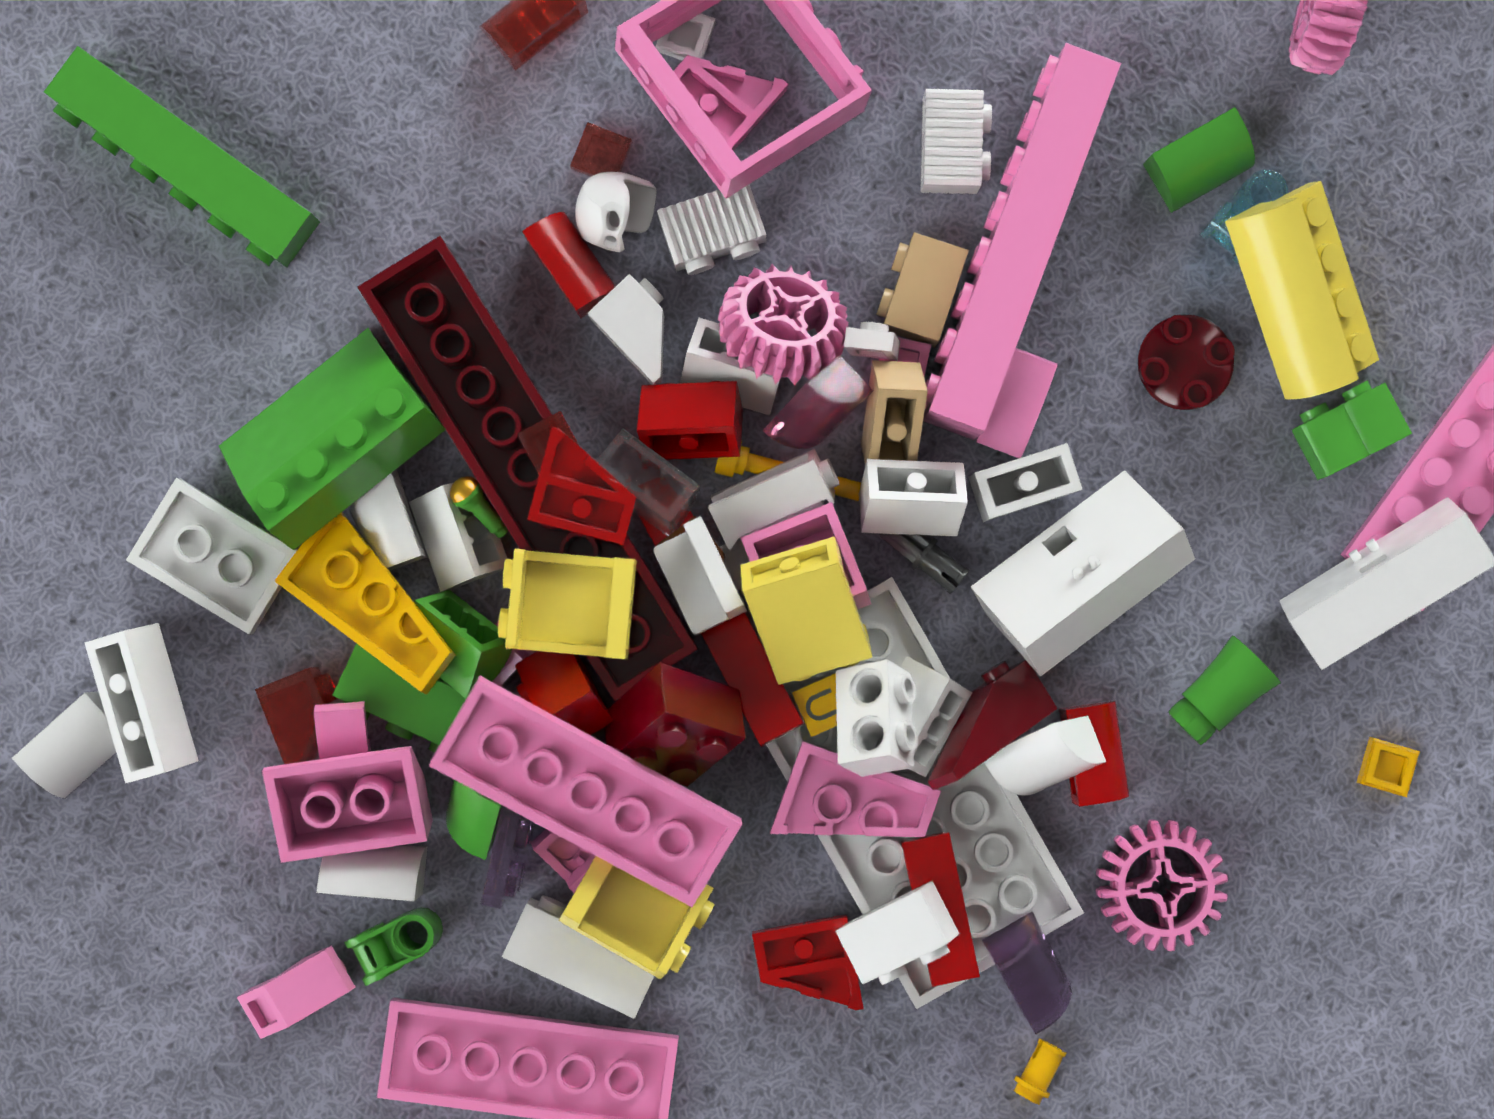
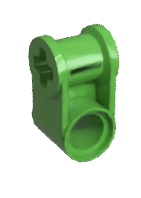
M420 907L412 909L386 923H379L351 937L344 944L347 949H353L365 973L362 980L364 985L367 986L394 973L405 964L431 950L442 937L443 925L436 912L429 908ZM416 921L423 924L428 934L426 943L420 944L410 939L407 933L409 922Z

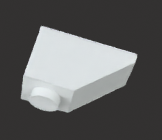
M629 274L587 314L599 330L651 385L661 384L663 374L664 312L659 303L664 298L646 278L638 283Z

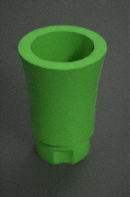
M1232 635L1211 664L1182 693L1184 698L1180 699L1168 713L1198 744L1202 745L1215 733L1216 729L1220 732L1238 714L1258 698L1281 684V682L1246 645Z

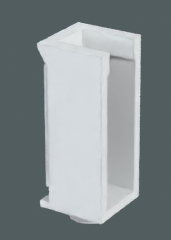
M812 449L711 495L710 498L713 503L708 505V509L728 550H730L740 537L747 536L823 506L825 499L829 503H834V487L839 485V480L830 460L827 458L821 461L816 450Z

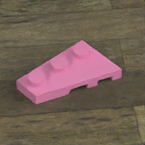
M802 740L770 834L925 837L941 790H932L931 786L892 772L861 777L838 765V754L836 752Z

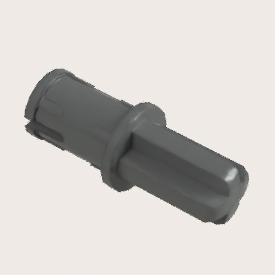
M879 534L884 541L913 563L911 566L913 570L917 567L944 587L949 594L955 590L970 571L936 545L938 542L936 538L930 541L924 535Z

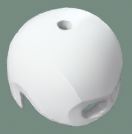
M600 172L591 176L581 187L576 202V224L581 237L585 241L606 250L619 253L624 251L622 239L624 231L643 233L650 227L655 209L656 187L648 180L622 172Z

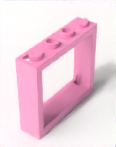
M661 0L617 27L615 51L726 199L865 110L872 90L862 78L864 71L858 65H852L842 52V46L837 35L830 28H824L816 18L810 0L763 1L825 81L838 101L743 161H740L653 45V42L722 0Z

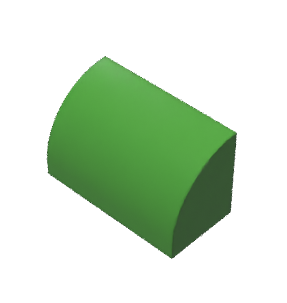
M1234 107L1151 154L1143 165L1170 212L1173 213L1252 168L1255 164V152L1249 132L1240 114Z
M445 590L414 601L456 654L440 676L441 680L466 699L479 675L491 682L496 678L506 664L512 649H505L506 638L498 637V627L451 590Z
M454 780L446 811L448 831L453 840L462 849L486 860L502 826L507 808Z

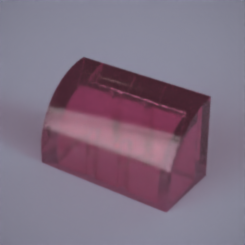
M840 355L810 379L762 431L771 439L784 446L794 449L813 448L826 440L873 390Z

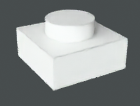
M861 322L860 329L846 327L844 348L850 355L898 360L900 340L895 332H889L888 325L876 322Z

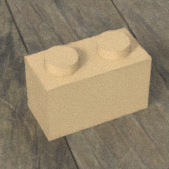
M916 232L913 233L909 245L900 242L891 270L899 272L898 280L894 290L884 289L876 314L885 318L883 324L889 326V332H895L898 336L936 347L969 252L968 249Z
M872 360L861 439L865 465L867 459L917 461L928 392L919 362Z

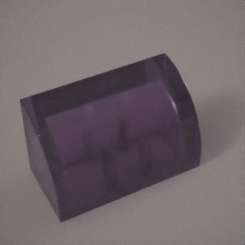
M1032 911L982 941L1016 1004L1036 1035L1050 1027L1063 1015L1071 1000L1072 987Z

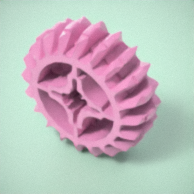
M1300 0L1296 8L1297 12L1290 36L1289 57L1291 64L1302 68L1306 72L1318 75L1321 73L1333 75L1344 65L1345 59L1350 55L1351 47L1356 42L1357 33L1362 26V19L1367 9L1368 0Z
M771 264L766 273L754 267L748 277L739 275L738 280L734 283V287H729L728 292L724 295L718 315V321H720V342L726 344L727 356L739 357L740 369L747 367L755 369L756 379L765 373L772 375L775 385L782 377H788L794 385L801 379L802 375L813 381L819 375V372L828 373L834 361H837L843 353L846 327L849 324L846 320L847 307L840 304L839 292L827 291V280L813 281L810 270L804 275L794 273L792 265L785 272L779 271L773 264ZM757 312L759 317L751 320L750 315ZM815 329L817 334L811 337L808 331Z
M1154 819L1149 820L1147 836H1145L1143 830L1138 825L1130 826V834L1134 841L1129 843L1125 838L1117 835L1114 838V842L1122 849L1117 856L1108 850H1105L1102 854L1105 860L1113 863L1112 869L1098 868L1096 871V876L1110 881V885L1100 886L1096 889V895L1099 898H1112L1110 902L1104 904L1101 908L1102 914L1106 917L1119 914L1114 919L1111 927L1117 933L1125 931L1129 927L1126 939L1134 945L1144 936V944L1148 950L1155 951L1160 937L1167 951L1175 950L1176 936H1179L1185 945H1193L1192 929L1195 928L1202 935L1206 936L1210 930L1202 922L1206 916L1214 920L1221 918V913L1211 907L1213 901L1226 902L1228 900L1227 894L1215 890V885L1224 884L1228 881L1227 874L1212 872L1214 868L1223 862L1222 857L1218 854L1205 856L1210 850L1212 842L1209 839L1202 838L1194 843L1197 830L1190 826H1187L1179 835V825L1176 821L1168 820L1162 834L1159 822ZM1164 846L1181 849L1192 861L1196 873L1174 872L1170 859L1165 856ZM1149 850L1150 855H1147V867L1144 873L1139 877L1129 879V882H1125L1133 862ZM1161 874L1170 881L1177 882L1171 883L1169 890L1164 888L1167 893L1163 896L1152 889H1147L1152 887L1154 881L1159 882L1156 877ZM1197 888L1195 899L1189 909L1183 915L1174 919V916H1177V903L1184 894L1195 892ZM1136 896L1139 899H1150L1154 912L1158 914L1159 923H1150L1138 919L1130 909L1126 897Z

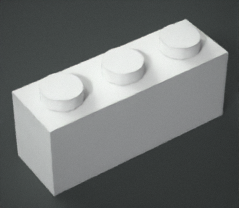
M159 623L124 630L85 642L125 783L166 773L198 762L199 760Z
M544 895L541 896L540 901L530 898L502 957L635 1019L654 976L558 921L566 908L565 904Z

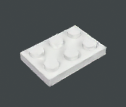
M176 478L126 561L247 634H254L282 588L274 580L298 549L292 550L270 532L184 480Z

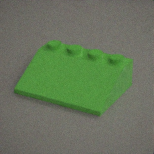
M367 328L221 443L219 448L243 496L263 525L276 538L292 550H295L446 429L372 331Z

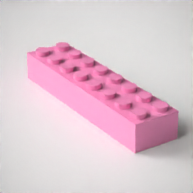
M1065 43L1058 57L1049 55L1033 92V96L1041 98L1040 102L1032 101L1016 140L1024 142L1023 147L1016 145L1012 156L1009 157L1000 184L1008 188L1006 193L998 192L983 227L990 230L991 234L989 238L982 236L971 258L967 273L975 275L972 284L965 282L954 304L950 317L958 320L955 330L952 328L947 329L935 355L934 362L942 364L939 374L931 373L930 378L926 381L928 392L924 422L972 440L977 439L985 432L1121 63Z

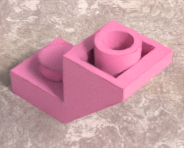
M331 945L304 957L280 975L248 989L239 995L237 999L260 1039L299 1022L355 988V985L347 973L345 964Z

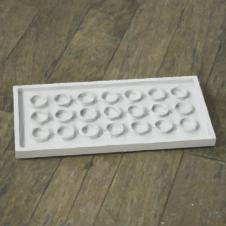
M893 577L869 589L868 594L871 605L858 609L862 623L865 624L868 631L873 658L860 661L854 666L888 659L900 667L905 657L908 656L950 678ZM843 667L815 674L803 681H791L783 684L804 725L766 745L787 782L802 740L837 753V726L811 737L791 692L836 673L835 670L844 669ZM882 688L877 692L875 700L879 697ZM946 742L926 778L908 768L891 772L930 786L928 780ZM984 762L960 780L938 788L941 790L926 836L946 831L950 833L979 973L1084 914L1017 794L1001 786L992 776ZM818 835L862 914L911 891L901 841L918 837ZM920 957L905 964L908 972L898 977L916 1010L967 981L963 980L932 987L927 964L923 965Z

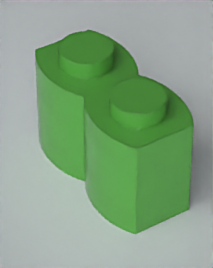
M1367 380L1341 394L1345 403L1330 410L1326 402L1299 415L1303 424L1291 431L1317 480L1328 477L1412 434L1386 383L1371 388Z

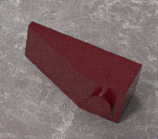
M1026 660L1011 667L1008 666L1006 661H1002L980 675L985 683L972 691L973 693L949 735L928 780L932 790L960 780L1058 709L1034 669Z

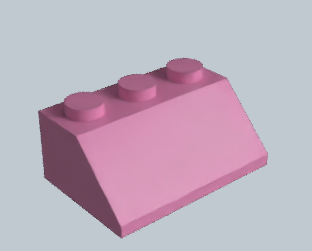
M411 746L264 767L262 770L281 863L426 842L428 840L433 818L425 775Z

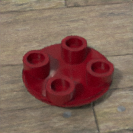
M1174 315L1154 326L1144 338L1138 354V372L1147 392L1161 404L1179 410L1197 409L1212 403L1227 388L1233 374L1235 350L1225 333L1210 320L1196 315Z

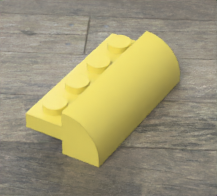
M1321 181L1307 183L1274 201L1259 203L1225 221L1285 400L1313 397L1344 387L1359 379L1357 374L1359 371L1379 361Z

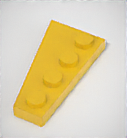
M343 512L303 542L274 580L426 695L456 656Z

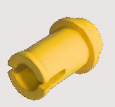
M1041 1038L1038 1039V1044L1021 1077L1016 1075L1014 1078L1017 1082L1014 1092L1040 1105L1043 1097L1049 1098L1050 1093L1047 1092V1089L1063 1057L1065 1058L1067 1054Z

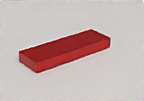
M946 831L901 841L911 891L933 881L959 932V935L947 944L950 952L927 964L932 987L980 977L950 833Z

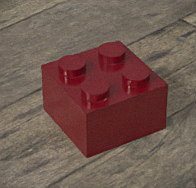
M661 662L607 709L613 722L605 726L606 745L686 787L746 739L740 691L738 689Z

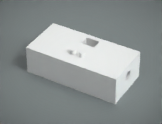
M1124 470L973 584L971 589L988 618L1041 677L1194 561L1195 557L1184 528Z
M1446 497L1377 541L1375 539L1366 542L1367 547L1359 552L1357 549L1351 551L1348 554L1349 558L1279 600L1290 624L1321 670L1494 567L1493 553L1468 515L1450 498Z

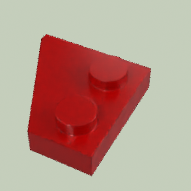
M552 426L527 520L624 545L637 497L560 428Z
M847 915L752 931L760 982L782 989L786 987L796 990L803 995L816 999L823 998L840 1003L853 1010L864 1009L858 975L836 933L837 929L848 923Z

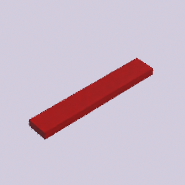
M669 470L630 490L637 497L634 507L655 546L694 517ZM745 612L701 633L728 686L740 691L742 712L761 747L804 725L784 685H778L767 654Z

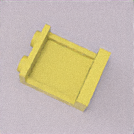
M835 536L740 565L742 591L778 685L791 681H803L818 673L839 667H851L860 661L873 658L868 631L865 624L861 621L847 581Z
M514 549L513 559H505L503 569V588L510 589L509 609L501 608L498 622V637L506 638L505 649L628 659L637 561L627 558H605Z
M595 856L558 921L661 979L667 974L669 969L677 973L691 949L684 941L693 926L701 930L715 905L708 900L713 887L706 884L694 906L690 907Z

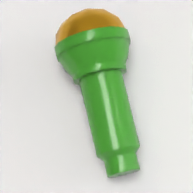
M466 476L458 478L452 484L450 497L455 506L466 509L468 512L471 511L484 527L498 538L506 535L508 529L497 511L485 499V494L477 479Z

